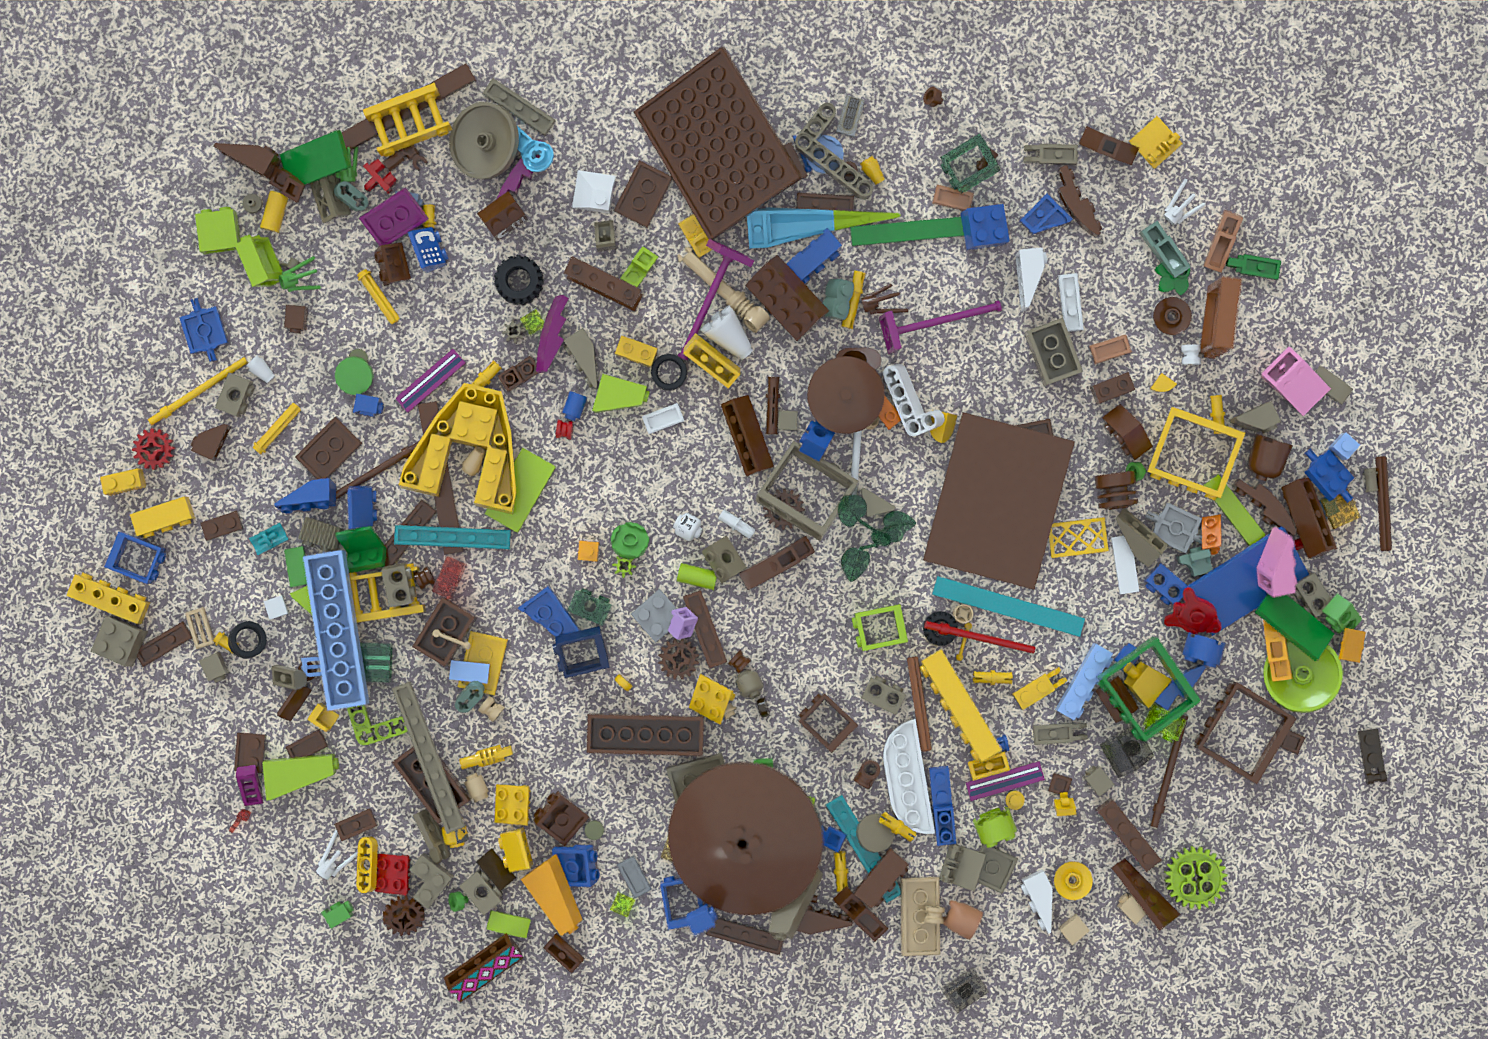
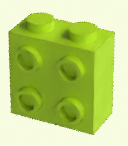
M221 207L219 211L213 212L211 209H205L195 214L199 251L202 254L237 250L234 244L241 240L238 215L234 209H231V207Z

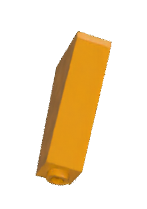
M555 854L526 874L521 881L558 933L562 936L568 932L570 935L579 928L577 924L583 919L560 861Z

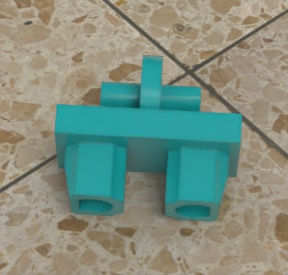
M279 522L252 536L249 540L259 556L288 541L289 538Z

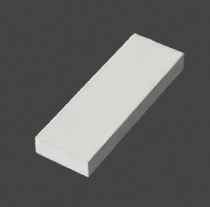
M1078 274L1058 275L1062 318L1068 332L1083 331Z
M1124 536L1112 537L1111 542L1119 594L1139 592L1134 554Z

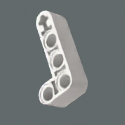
M895 364L886 367L883 376L907 434L917 436L943 425L945 418L940 410L924 413L905 366ZM901 387L904 389V395L901 393ZM908 405L911 407V413L908 410ZM931 416L934 417L935 423H932ZM915 423L918 424L919 430L915 428Z

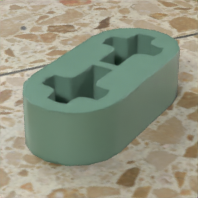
M345 181L335 185V196L352 210L359 212L367 208V197L353 185ZM340 187H346L345 191L348 194H341L342 190L340 189ZM354 199H361L360 203L362 206H356L357 202Z
M479 681L470 682L457 696L455 708L461 713L469 712L483 697L484 685ZM476 689L479 690V691H476L473 695L471 694V693H472V690H476ZM466 699H468V703H467V704H466V703H465L464 705L461 704V702L463 703V702H465Z

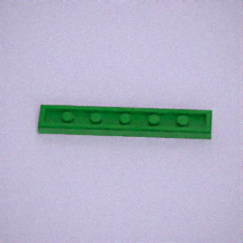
M961 217L850 227L852 247L964 236Z

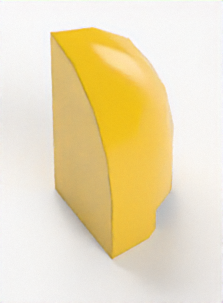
M942 412L945 418L943 425L930 430V433L936 441L945 443L953 434L958 415ZM931 416L932 423H935L934 417Z

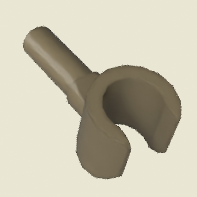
M292 257L289 262L279 261L281 266L289 269L301 263Z

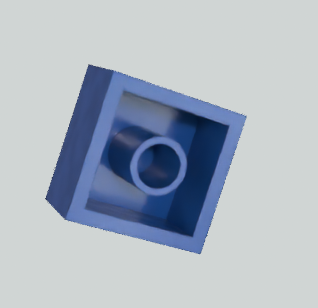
M1004 204L967 208L961 212L966 250L1002 246L1010 242Z

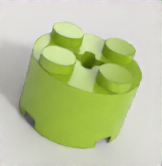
M1004 807L1005 810L1003 811L1000 808H995L980 814L979 820L973 819L981 844H986L987 848L996 846L1001 840L1009 841L1016 837L1017 828L1009 807Z

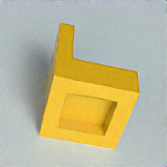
M318 703L307 720L323 731L329 732L339 718V715L333 710L327 711V706Z

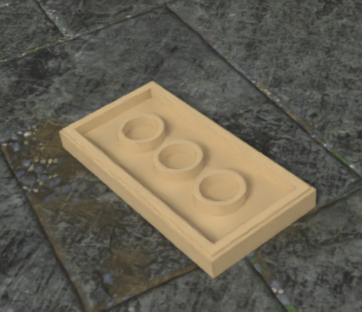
M939 877L900 878L901 955H940V924L924 922L927 916L926 906H940Z

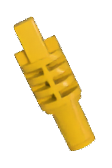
M501 745L478 750L475 752V755L460 758V766L463 770L477 765L484 767L505 761L504 757L513 755V750L511 746L501 748Z

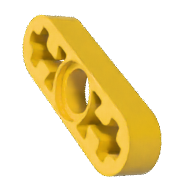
M371 836L363 837L358 842L356 886L361 893H369L376 888L378 843ZM365 844H370V848L366 847ZM366 859L370 862L369 870H366L364 867Z

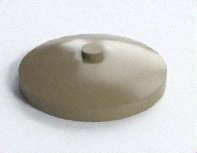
M478 102L465 108L454 121L453 130L450 132L449 147L452 159L457 168L469 177L481 180L495 178L509 168L516 156L519 144L516 122L505 108L494 103Z

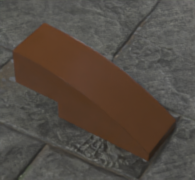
M847 886L833 898L838 907L874 942L888 930V927Z

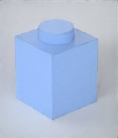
M1345 432L1336 438L1329 446V449L1343 461L1348 460L1360 444Z

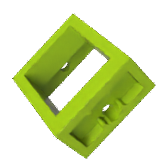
M246 235L240 238L241 241L234 245L252 287H271L279 283V275H282L283 271L269 238L260 237V235L254 237Z
M900 604L854 613L855 617L852 618L853 628L858 629L859 636H856V643L858 648H862V651L908 642ZM893 611L899 639L866 645L861 617Z

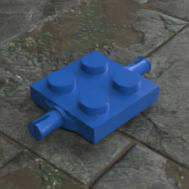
M198 298L191 299L194 311L179 317L190 354L207 352L209 362L217 361L214 349L229 343L218 307L214 306L203 309L200 307Z
M1311 448L1304 453L1312 461L1309 468L1304 472L1328 501L1333 500L1339 494L1346 503L1351 501L1353 497L1346 488L1354 479L1353 475L1330 449L1320 456H1317Z

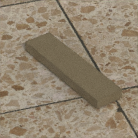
M492 78L482 93L545 137L556 122L555 119L494 78Z

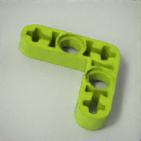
M365 705L357 706H362V709L356 710L353 713L351 709H354L355 706L347 707L356 740L361 745H369L408 732L405 726L403 731L401 728L394 729L396 733L393 734L390 722H393V726L399 724V720L404 722L402 716L371 725ZM357 713H362L365 716V721L362 724L355 721ZM385 725L388 727L389 733L387 736L379 734L380 726ZM371 728H375V735L378 739L375 740L374 736L368 738V742H365L364 739L361 740L360 736L363 735V731L369 734L373 732Z

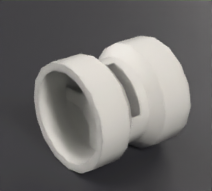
M1201 345L1181 346V352L1184 355L1182 365H1201V358L1198 356L1201 351Z

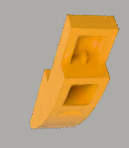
M1263 620L1272 682L1293 679L1287 639Z

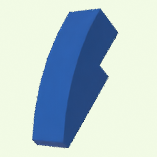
M1199 664L1182 672L1192 688L1206 669V666ZM1172 679L1154 703L1164 710H1168L1177 696L1183 699L1185 697Z

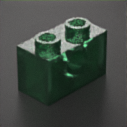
M584 588L581 591L576 590L567 611L604 626L612 604L609 603L610 599L599 595V598L591 596L592 592ZM590 600L596 604V608L592 612L586 609V603Z

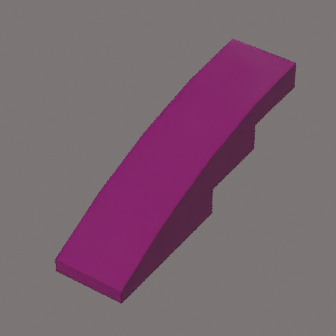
M522 158L510 172L497 198L507 191L517 195L523 177L531 180L533 172L525 167Z
M564 295L555 296L547 313L537 352L536 372L538 373L547 372L564 340L558 336L566 321V318L560 315L569 299Z

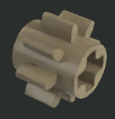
M512 319L510 325L504 324L506 331H503L502 334L508 335L507 342L513 339L514 343L517 344V339L521 338L524 340L522 333L526 332V329L520 328L522 326L521 321L515 324ZM517 328L518 334L510 336L512 334L510 329Z

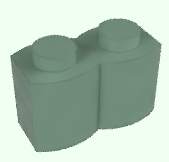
M830 279L825 289L826 298L823 304L829 312L824 317L837 320L846 319L850 308L849 300L854 292L853 282L843 279Z

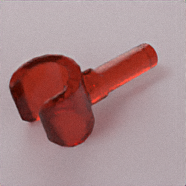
M246 809L238 812L237 819L229 831L233 833L241 820L247 822L251 812Z

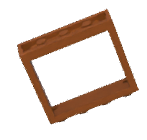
M1222 276L1208 286L1200 344L1201 351L1199 352V354L1204 355V358L1216 359V357L1227 353L1234 347L1242 283L1240 278Z

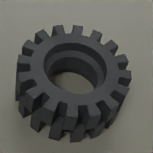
M943 611L932 613L924 621V625L926 621L933 623L943 621L949 624L950 627L958 628L956 619L951 614ZM923 626L926 639L937 646H945L952 643L957 637L951 634L937 636L933 630L925 629Z

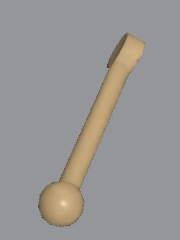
M437 629L433 631L434 637H442L462 645L465 649H470L471 647L469 642H462L442 634Z

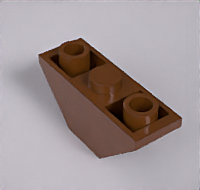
M1086 126L1079 142L1084 147L1131 166L1139 150L1137 146Z

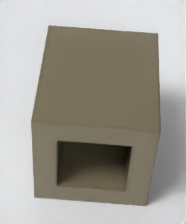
M220 652L199 660L208 682L214 680L217 683L226 679L225 675L229 671Z
M1093 765L1085 771L1086 775L1083 778L1099 797L1115 785L1100 766L1095 767Z

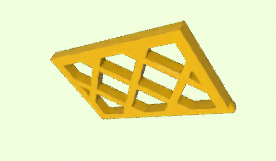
M1105 517L1052 524L1049 535L1051 558L1109 551ZM1101 521L1102 528L1098 533L1089 527L1092 522ZM1082 524L1084 528L1079 535H1076L1069 529L1071 525ZM1061 526L1064 528V531L1057 538L1052 534V527ZM1086 529L1096 535L1090 544L1080 538ZM1066 531L1075 537L1070 546H1067L1060 540ZM1097 538H1100L1104 543V548L1094 549L1092 544ZM1078 540L1087 546L1083 551H1074L1071 548ZM1058 542L1067 549L1065 553L1055 554L1054 547Z

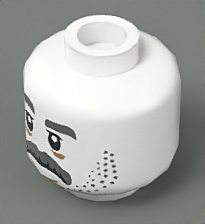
M689 513L680 514L673 526L675 534L687 541H692L694 537L698 539L703 531V528L700 527L701 520Z

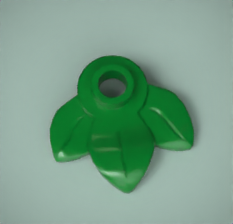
M1159 264L1154 269L1161 276L1158 285L1160 292H1169L1175 289L1176 293L1181 296L1187 291L1189 287L1187 278L1190 275V268L1176 278L1162 264Z

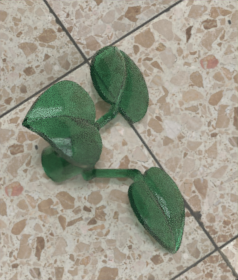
M844 495L838 505L840 521L848 527H853L858 521L872 531L871 539L874 544L861 546L859 550L851 547L843 553L841 567L848 581H855L868 567L870 554L864 551V549L878 548L879 545L887 547L891 542L901 541L905 532L916 525V521L904 512L891 511L883 518L885 527L875 529L860 519L866 514V501L858 495Z

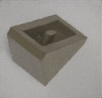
M613 220L594 222L597 251L616 250Z
M863 487L860 492L866 517L891 512L896 508Z

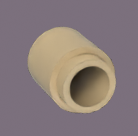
M477 773L466 777L467 781L464 784L474 803L489 797L487 793L489 791L482 775L478 776Z

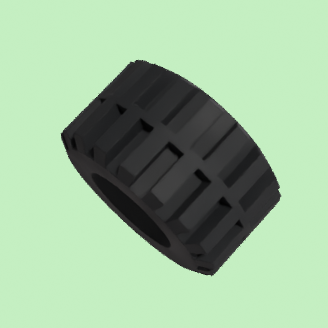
M516 255V257L510 256L506 261L505 259L501 261L502 264L498 265L496 268L497 272L494 274V284L501 297L514 305H526L528 302H534L533 299L539 297V293L543 290L542 285L544 284L543 274L539 266L529 257H521V255ZM516 270H525L530 276L529 285L521 291L512 290L508 284L510 274Z

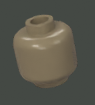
M748 669L737 675L738 679L735 684L742 697L754 699L761 695L760 691L763 689L764 684L756 671Z

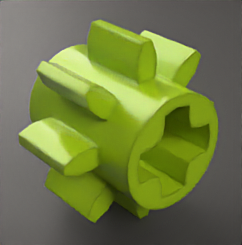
M617 556L618 563L612 564L618 569L615 571V574L622 572L623 578H625V573L633 575L630 570L637 568V566L631 563L634 559H620ZM621 561L629 562V569L627 571L620 569L622 566L620 564Z

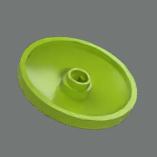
M1287 639L1293 679L1272 682L1270 663L1267 656L1263 672L1266 689L1272 699L1287 710L1298 713L1320 710L1331 703L1340 690L1343 679L1340 659L1332 647L1327 645L1320 658L1315 662Z

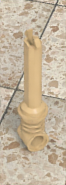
M685 247L684 250L688 254L684 258L678 254V262L683 261L711 287L716 273L692 252V248ZM724 280L721 281L717 293L726 300L727 306L729 305L737 315H740L741 319L744 318V324L752 332L757 333L770 320L768 313L762 307L754 306L753 303L750 304L751 301L747 300L744 291H735Z

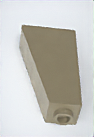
M819 869L807 889L797 899L785 907L772 912L769 933L774 939L779 941L793 939L822 879L823 873Z

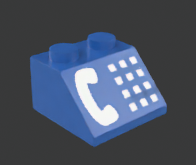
M432 227L408 232L420 267L425 273L447 266L446 260L449 258L446 250L441 249L439 244L442 242L439 231L435 232Z

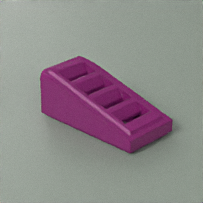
M256 766L238 767L235 777L244 806L263 804V795ZM249 795H257V797L247 798Z

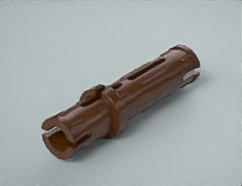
M768 377V393L765 396L767 398L766 434L778 435L779 398H781V394H779L780 377Z

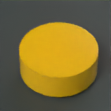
M621 674L614 678L626 691L633 687Z

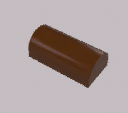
M557 933L543 947L571 974L585 959Z

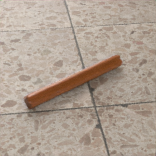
M916 656L907 658L920 749L925 752L932 750L919 659Z

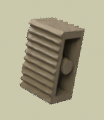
M305 517L298 539L303 540L302 544L307 546L319 545L321 546L320 550L326 552L337 551L340 542L336 538V533L342 532L344 529Z

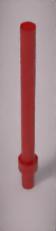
M926 621L924 625L925 629L938 631L942 635L951 634L1032 654L1035 652V646L950 627L949 624L942 622L938 624Z

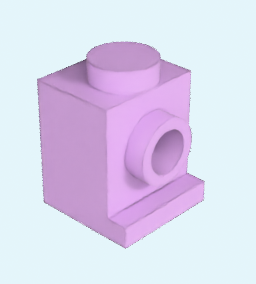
M687 607L672 610L673 618L671 619L668 632L677 640L691 637L698 617Z

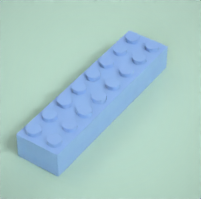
M340 550L303 556L327 711L369 704L346 551Z

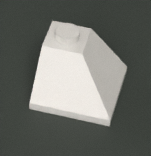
M578 170L572 208L610 214L616 176Z

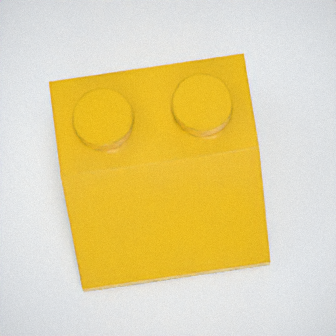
M524 827L502 832L500 834L501 838H498L500 849H504L503 863L505 868H508L509 872L530 869L533 865V860Z

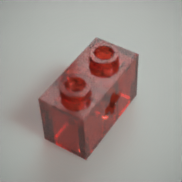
M447 556L432 592L452 599L467 564Z

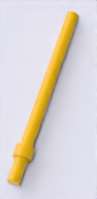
M245 357L239 359L169 406L165 405L159 409L160 412L148 419L149 423L154 425L163 418L167 419L173 415L172 412L226 378L228 373H234L246 365L248 361Z

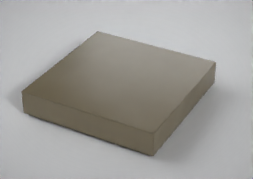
M982 844L979 852L986 854V858L978 883L1003 894L1018 858L994 847L987 848L986 844Z

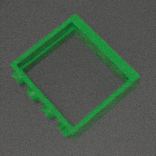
M1151 637L1097 676L1100 681L1098 682L1099 687L1103 692L1107 691L1110 696V703L1114 708L1118 707L1121 712V719L1125 724L1129 723L1132 728L1131 733L1136 740L1140 739L1146 742L1201 702L1158 637ZM1151 647L1186 700L1142 731L1107 678Z

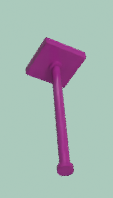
M708 240L706 246L721 254L723 260L684 346L695 333L698 334L730 262L735 260L752 267L753 259L714 240ZM683 346L681 353L679 352L677 356L688 361L689 358L683 354Z
M997 300L993 304L900 327L896 326L893 312L889 311L879 317V322L889 355L896 353L902 348L899 339L900 334L993 311L1001 312L1002 307L1000 301Z

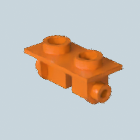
M885 396L884 404L878 417L890 430L901 421L898 411Z
M1221 514L1202 517V550L1209 549L1210 554L1216 555L1220 551V547H1222Z

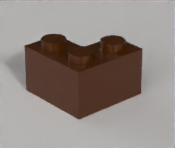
M1121 404L1102 417L1105 422V430L1109 435L1114 434L1116 441L1122 445L1120 449L1126 457L1130 455L1136 460L1153 447L1142 424Z

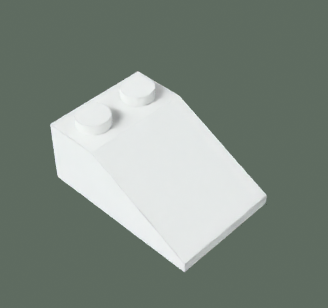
M1043 247L1021 249L1015 255L1021 312L1029 308L1045 264H1047V254L1043 252Z

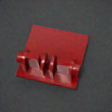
M377 853L375 892L398 895L408 894V890H410L408 880L410 876H408V873H411L409 870L411 861L409 855L399 856Z

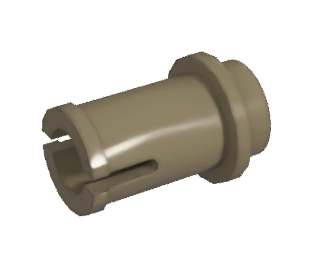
M1376 468L1364 469V473H1362V475H1365L1366 492L1378 491L1376 477L1378 471H1376Z

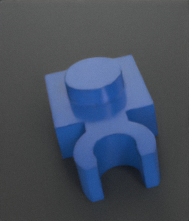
M822 825L823 846L840 852L847 834L831 826L825 830Z

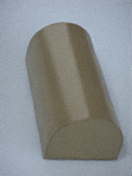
M281 665L271 667L273 685L297 690L306 684L307 676L302 670Z

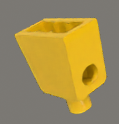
M1139 662L1136 666L1128 663L1124 667V672L1128 675L1124 680V684L1135 698L1147 708L1151 707L1172 681L1169 677L1143 662Z

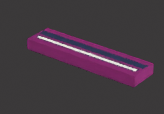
M452 349L395 399L409 413L464 366L466 362Z
M1040 761L1010 769L1007 772L975 781L971 780L965 782L970 801L1043 781L1045 778Z

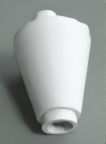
M729 305L721 313L720 311L715 313L711 317L712 322H708L700 329L705 336L741 360L745 359L753 351L735 311Z

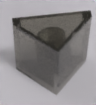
M973 967L941 988L944 996L957 1013L989 992Z

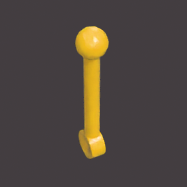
M970 622L965 623V630L969 631L972 628ZM967 638L962 640L959 654L956 655L957 661L963 660L962 654Z

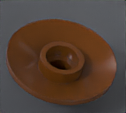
M1168 297L1161 300L1153 312V320L1156 327L1167 335H1178L1184 332L1189 327L1192 319L1189 305L1177 297ZM1168 314H1174V320H1169Z

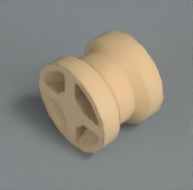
M927 905L925 909L927 916L924 922L943 924L942 914L945 912V908Z

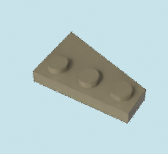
M722 752L666 767L675 803L685 788L699 775L716 766L725 764Z

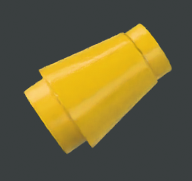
M873 155L860 163L861 170L875 185L885 180L877 158L874 159Z

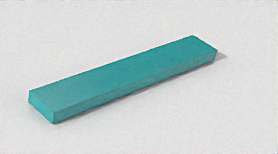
M395 525L394 544L510 549L511 530Z
M841 794L825 805L841 831L847 834L846 839L869 873L881 857L878 852L872 853L860 846L856 836L859 821ZM896 881L894 889L890 893L887 891L883 895L886 903L901 895V889Z

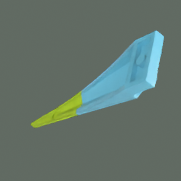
M772 207L757 209L747 216L749 249L772 247L822 234L826 228L830 231L898 218L901 214Z

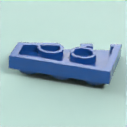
M547 586L518 607L520 611L541 624L555 637L581 630L550 586Z

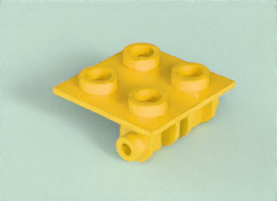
M1158 116L1129 140L1132 145L1139 147L1138 152L1154 169L1183 144L1179 140V134L1173 133Z
M700 674L689 708L721 725L729 700L733 701L736 695L732 690Z
M496 784L494 823L528 825V821H530V818H528L530 809L529 792H531L528 785Z

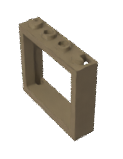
M793 441L757 493L755 501L821 542L857 488L859 481L853 478L851 473H845L840 470V467L835 463H829L824 460L823 456L818 462L800 452L799 449L802 445ZM793 455L847 488V491L823 527L768 493Z

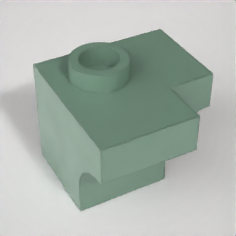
M1201 546L1189 549L1190 553L1176 557L1178 564H1184L1189 568L1191 576H1198L1213 570L1209 549L1201 550Z

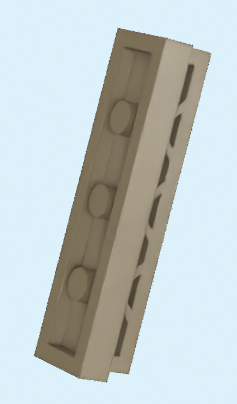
M336 174L310 184L323 223L351 214L349 207L334 194L335 185L340 183V179L336 178ZM321 188L323 189V193H324L323 198L321 197V194H320V189H321ZM327 206H328L329 211H330V214H331V215H329V216H327V213H326V207H327Z

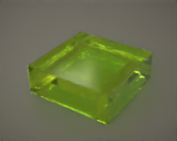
M537 309L520 318L530 336L543 328L544 321Z
M618 892L610 910L628 917L635 899Z

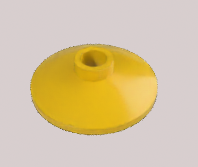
M1066 862L1057 869L1054 875V886L1057 892L1065 899L1079 900L1085 897L1092 888V874L1080 862ZM1072 876L1076 878V882L1073 884L1069 882V878Z

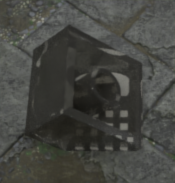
M1131 726L1107 738L1100 744L1103 753L1118 778L1136 772L1154 757L1147 742L1140 739L1136 740L1132 735Z

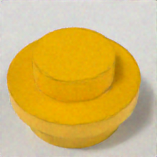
M1015 790L1010 791L1005 798L1006 805L1012 810L1022 808L1025 802L1023 794Z

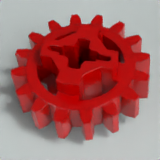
M151 428L150 433L147 430H143V436L137 435L139 441H133L137 446L132 448V451L137 452L133 457L134 459H140L139 465L145 463L144 468L149 469L151 466L152 470H157V465L160 468H164V462L170 464L168 458L174 457L171 451L175 450V447L170 445L174 440L167 439L169 437L168 433L163 434L161 429H158L156 433V430ZM158 437L163 440L165 445L159 443ZM153 446L158 447V448H161V449L154 450L153 452H151V451H149V450H146V449L153 448ZM142 453H145L148 456V460L145 459ZM162 453H165L164 456L159 460L160 455Z

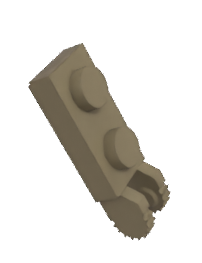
M1039 144L1024 146V151H1039V157H1024V163L1078 164V145Z
M1087 723L1033 725L1034 745L1087 740L1088 735L1079 734L1073 736L1072 731L1075 728H1086Z
M427 809L414 814L413 817L430 850L429 855L433 862L439 863L442 859H447L450 853L447 845L444 844L442 832L437 822Z

